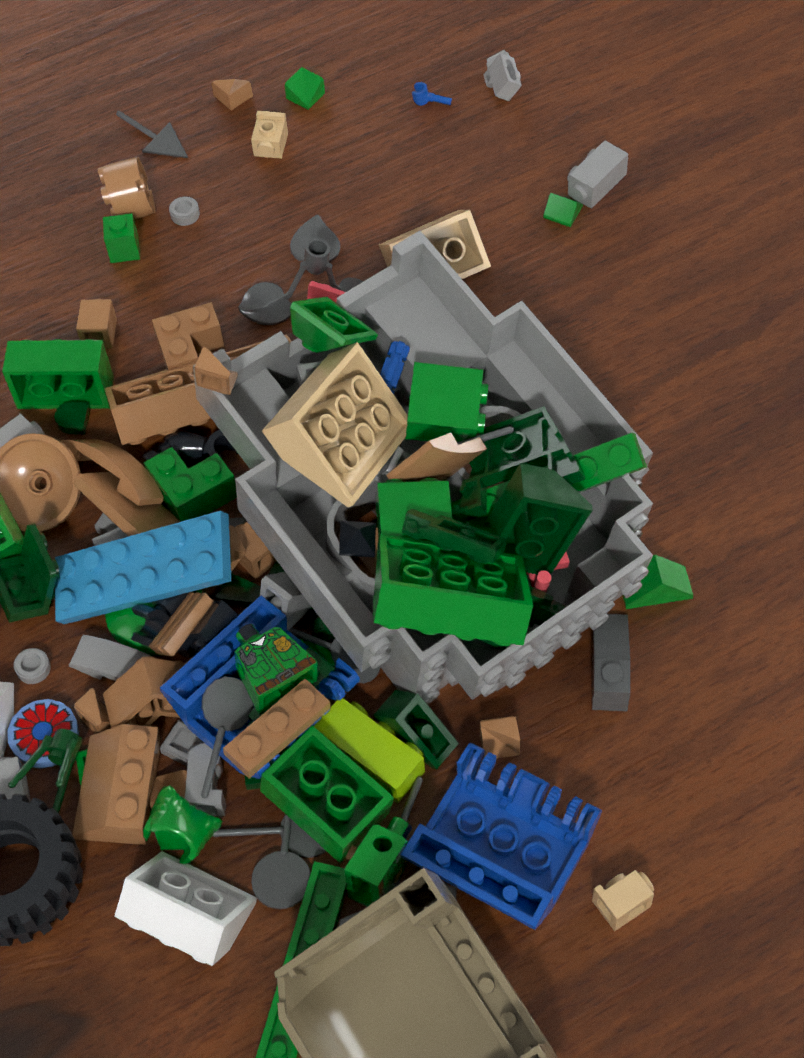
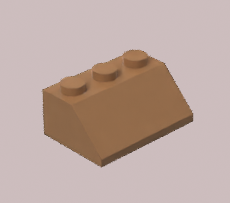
M121 724L90 736L72 834L74 839L146 845V840L143 838V829L150 816V795L157 775L160 756L159 748L161 747L158 727Z

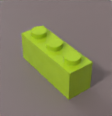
M343 698L337 700L330 707V711L323 715L314 727L394 797L393 801L398 804L413 787L416 778L421 777L425 773L422 751L413 743L407 742L405 744L395 737V732L384 722L376 723L368 717L366 710L354 701L349 703Z

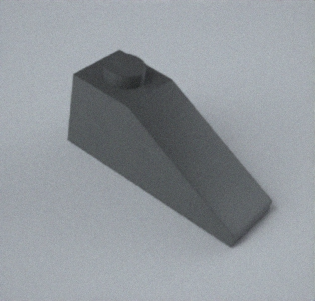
M607 614L609 616L607 621L593 630L592 710L628 711L630 699L628 615Z

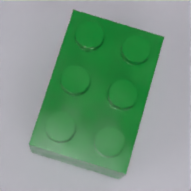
M55 339L7 342L2 372L17 409H57L67 402H88L91 409H110L104 388L113 386L114 376L103 340Z
M313 725L261 775L260 792L340 864L346 859L349 849L353 846L357 847L371 827L378 825L390 813L394 799L388 791Z

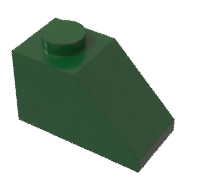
M395 690L373 715L378 722L381 721L387 724L395 732V737L405 744L411 742L416 745L423 753L424 763L433 769H438L459 744L418 693Z

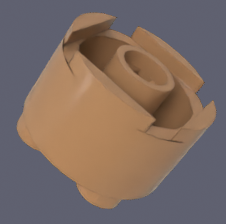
M139 157L128 158L97 168L100 180L103 185L105 184V187H101V194L105 204L112 205V208H110L112 216L132 213L135 220L156 212L152 190H149L148 178Z

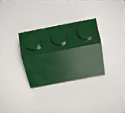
M520 463L481 530L506 538L507 543L504 553L522 556L526 573L538 575L540 571H548L552 574L592 513V504L555 470Z

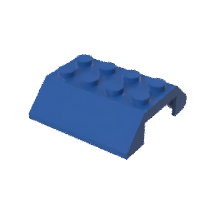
M262 595L160 687L161 693L187 728L212 750L218 729L211 726L204 718L201 708L202 696L206 688L214 680L222 677H233L241 680L235 665V651L238 647L242 646L236 638L237 632L247 624H253L260 634L274 627H280L304 650L309 648L287 630V616ZM338 658L336 660L335 672L331 671L329 678H324L319 683L320 688L318 691L326 698L341 700L346 694L345 691L349 692L360 681V678L349 665ZM320 717L312 725L314 726L322 717ZM249 721L239 729L225 731L219 753L220 757L243 775L245 774L224 755L223 747L249 726ZM308 727L296 739L298 740L310 727ZM293 740V741H292L288 746H286L285 748H289V747H290L292 744H294L296 741ZM277 754L252 777L260 779L261 775L271 766L270 764H273L280 755Z
M469 743L457 761V776L426 827L422 824L418 825L401 853V858L421 869L425 868L436 873L445 882L536 930L553 910L584 854L602 810L590 803H586L577 823H575L583 802L582 799L575 796L569 802L563 820L554 816L553 812L561 798L562 789L554 785L542 806L550 783L523 769H520L514 778L517 766L510 762L503 768L496 786L488 782V779L496 764L497 756L489 752L482 761L485 750L473 743Z

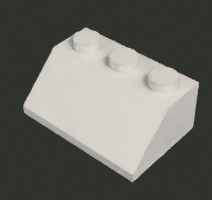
M161 851L125 878L114 917L126 922L133 929L142 930L158 938L164 945L175 947L191 955L198 962L213 966L232 947L253 910L257 897L189 864H181L179 859Z

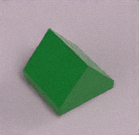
M550 193L543 218L571 227L583 204Z

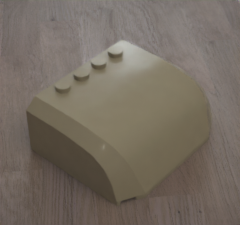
M425 868L415 873L274 972L275 978H277L279 1003H277L278 1017L302 1058H558L449 889L436 873Z

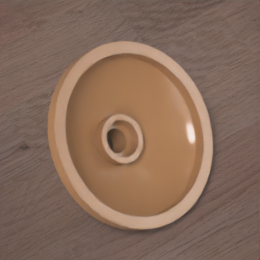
M24 434L5 443L0 448V493L20 530L26 531L27 525L35 524L38 531L42 532L64 522L75 509L81 493L73 484L76 475L81 474L73 453L61 441L43 434ZM45 478L47 485L44 489H41L40 481Z

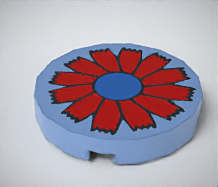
M50 699L33 701L22 707L12 717L7 730L8 744L14 755L25 764L40 747L45 735L53 737L57 729H67L79 735V724L72 710L62 702ZM46 751L33 767L40 769L53 767L56 764L48 759L49 752Z

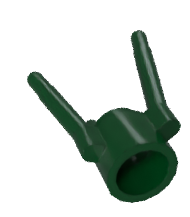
M57 729L53 737L45 735L40 747L11 779L8 787L14 788L42 755L48 751V759L52 763L61 766L56 781L58 789L52 807L59 813L72 766L83 742L82 738L67 729Z

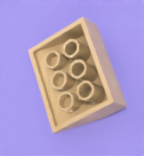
M356 342L328 354L265 426L262 432L283 461L342 504L351 507L405 439L408 415L364 350Z

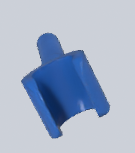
M423 82L414 84L415 91L411 93L417 105H425L429 101L451 105L452 98L429 93L427 85Z

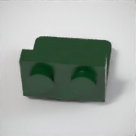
M29 524L26 527L21 556L0 560V603L9 623L47 615L51 600L55 597L54 586L56 579H59V567L55 559L51 560L47 551L46 537L43 533H39L35 524Z

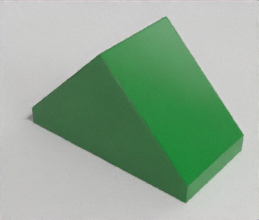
M655 554L647 567L649 573L641 580L642 587L628 598L622 595L626 609L693 599L686 567Z

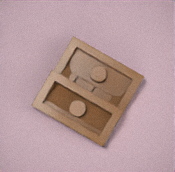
M452 433L429 440L386 476L389 480L400 479L404 482H419L425 478H436L439 481H446L487 448L480 437L458 445Z

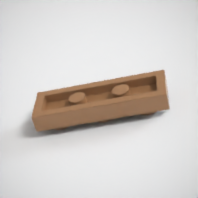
M304 679L223 747L224 755L248 778H251L330 709V701L310 682Z

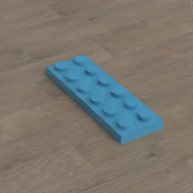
M217 511L55 557L59 567V579H56L55 582L56 622L68 624L134 607L139 604H146L231 582L229 514Z

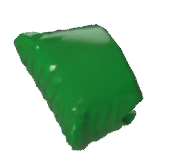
M169 785L163 787L155 799L150 816L143 829V838L147 841L151 832H154L161 850H184L179 863L188 864L198 856L205 844L221 827L222 819L197 809L195 805H191L189 801L180 796Z

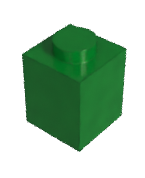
M133 214L103 217L104 242L110 263L140 260L139 237Z

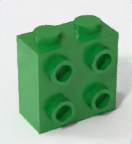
M414 362L405 439L428 442L429 440L452 433L455 440L459 442L476 437L477 434H483L486 414L479 413L480 404L486 405L488 384L482 383L483 370Z
M425 478L419 482H404L400 479H390L384 483H377L376 512L378 539L379 534L411 538L402 533L406 513L411 509L436 518L439 515H443L452 519L449 481ZM422 538L419 539V540H424V541H430V540L425 539V538H424V539H422Z

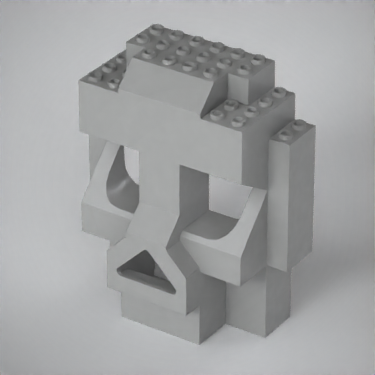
M420 230L393 246L392 261L389 267L336 299V303L378 333L376 340L360 343L359 345L379 374L385 358L390 357V355H387V352L393 341H402L409 346L410 352L407 360L402 361L405 365L397 388L392 389L395 391L394 396L408 415L414 362L483 370L482 383L488 384L486 405L480 404L479 413L486 414L484 428L545 406L573 455L629 433H635L647 468L580 493L592 504L593 511L567 549L570 562L568 568L552 572L551 582L546 593L553 596V600L567 607L541 625L534 624L533 628L528 626L524 646L512 644L503 651L479 639L467 641L459 639L455 635L442 633L427 635L416 629L402 627L399 629H388L381 624L374 623L373 599L375 579L363 573L350 556L339 555L340 543L336 536L340 533L341 521L355 522L370 511H373L377 516L376 491L377 483L380 482L373 479L355 504L347 507L283 461L262 432L265 426L300 388L296 374L297 365L323 361L328 354L342 348L315 353L306 349L299 338L289 343L281 331L230 361V357L222 348L213 353V355L226 369L238 373L230 395L197 386L195 365H193L196 399L250 468L249 471L235 479L237 506L240 513L358 669L363 672L370 666L372 669L381 666L398 690L418 693L425 703L429 704L439 696V690L449 683L451 686L459 683L472 700L480 694L487 697L506 685L508 688L516 686L525 678L526 674L524 672L534 665L537 669L543 667L554 657L553 652L561 646L564 649L570 648L582 637L581 632L589 627L595 630L605 623L609 618L607 615L608 611L615 605L613 601L622 595L628 598L642 587L641 580L649 573L647 567L653 555L639 538L643 534L641 532L642 527L649 521L647 516L653 503L640 488L643 485L641 482L643 476L649 471L648 464L653 452L523 301L494 317ZM404 439L401 448L412 455L426 444L427 441ZM464 468L446 480L449 481L451 503L462 498V494L459 491L463 480L469 479L470 476ZM527 575L528 584L531 586L529 575Z

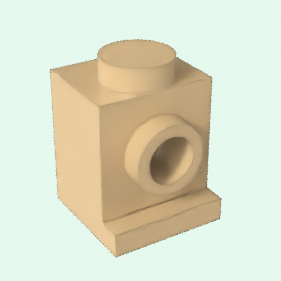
M257 111V120L251 138L254 156L282 159L288 136L286 114Z
M636 870L627 876L623 873L615 876L606 884V890L601 885H598L593 891L592 902L614 931L649 909L654 897V887L651 881L643 872L638 873Z

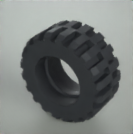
M0 794V848L11 844L32 845L39 850V861L34 874L27 883L12 893L0 896V946H11L13 939L17 938L24 944L33 941L32 934L41 931L45 935L53 928L50 923L56 918L62 921L69 913L66 905L68 901L71 903L76 901L79 890L75 884L81 883L83 877V870L80 866L82 862L80 850L62 817L54 808L49 809L45 802L37 798H33L30 802L27 796L23 794H13L12 799H7L5 794Z

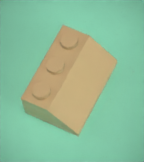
M457 210L379 244L386 265L389 267L392 261L393 246L421 230L461 279L491 267L470 210Z

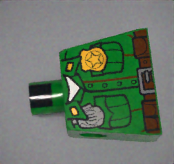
M247 624L237 632L236 638L242 646L238 647L235 651L236 669L259 715L271 708L304 679L311 684L317 681V661L280 627H274L260 634L253 624Z
M393 817L387 829L380 825H373L344 869L348 898L368 907L395 888L408 863L407 860L401 858V853L408 843L406 839L412 830V826L407 821L399 817Z

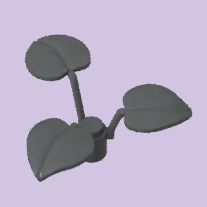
M319 215L305 222L291 240V254L295 259L303 262L300 263V268L288 292L284 294L282 288L274 283L261 282L255 284L248 289L241 304L238 306L240 313L246 318L263 325H276L289 319L291 316V303L287 299L292 297L305 270L313 275H319L326 271L330 286L344 292L364 282L357 278L347 277L340 282L339 286L336 284L332 272L333 265L329 262L339 255L340 242Z

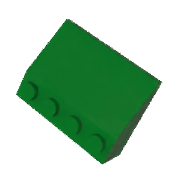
M379 534L373 599L374 623L381 624L388 629H399L401 627L416 629L427 635L442 633L455 635L457 638L467 641L482 639L492 641L501 646H510L512 644L524 646L533 602L522 556L503 553L493 564L479 563L470 559L468 554L460 551L441 549L436 546L435 542Z

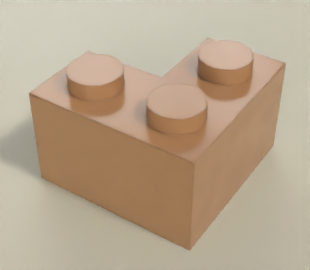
M212 302L152 319L157 342L167 370L197 361L203 347H206L210 352L225 348L220 324Z
M151 656L138 659L126 673L119 677L103 693L111 728L121 724L150 726L160 716L180 718L161 693L160 687L186 663L155 659Z

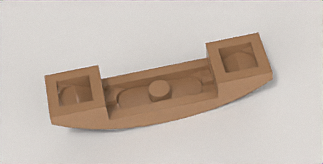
M97 439L60 440L70 449L77 461L93 460L120 478L116 491L138 506L162 503L164 497L155 480L145 467L127 451L112 443Z

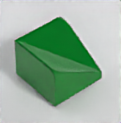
M303 67L292 75L284 85L286 99L307 110L325 94L324 79Z

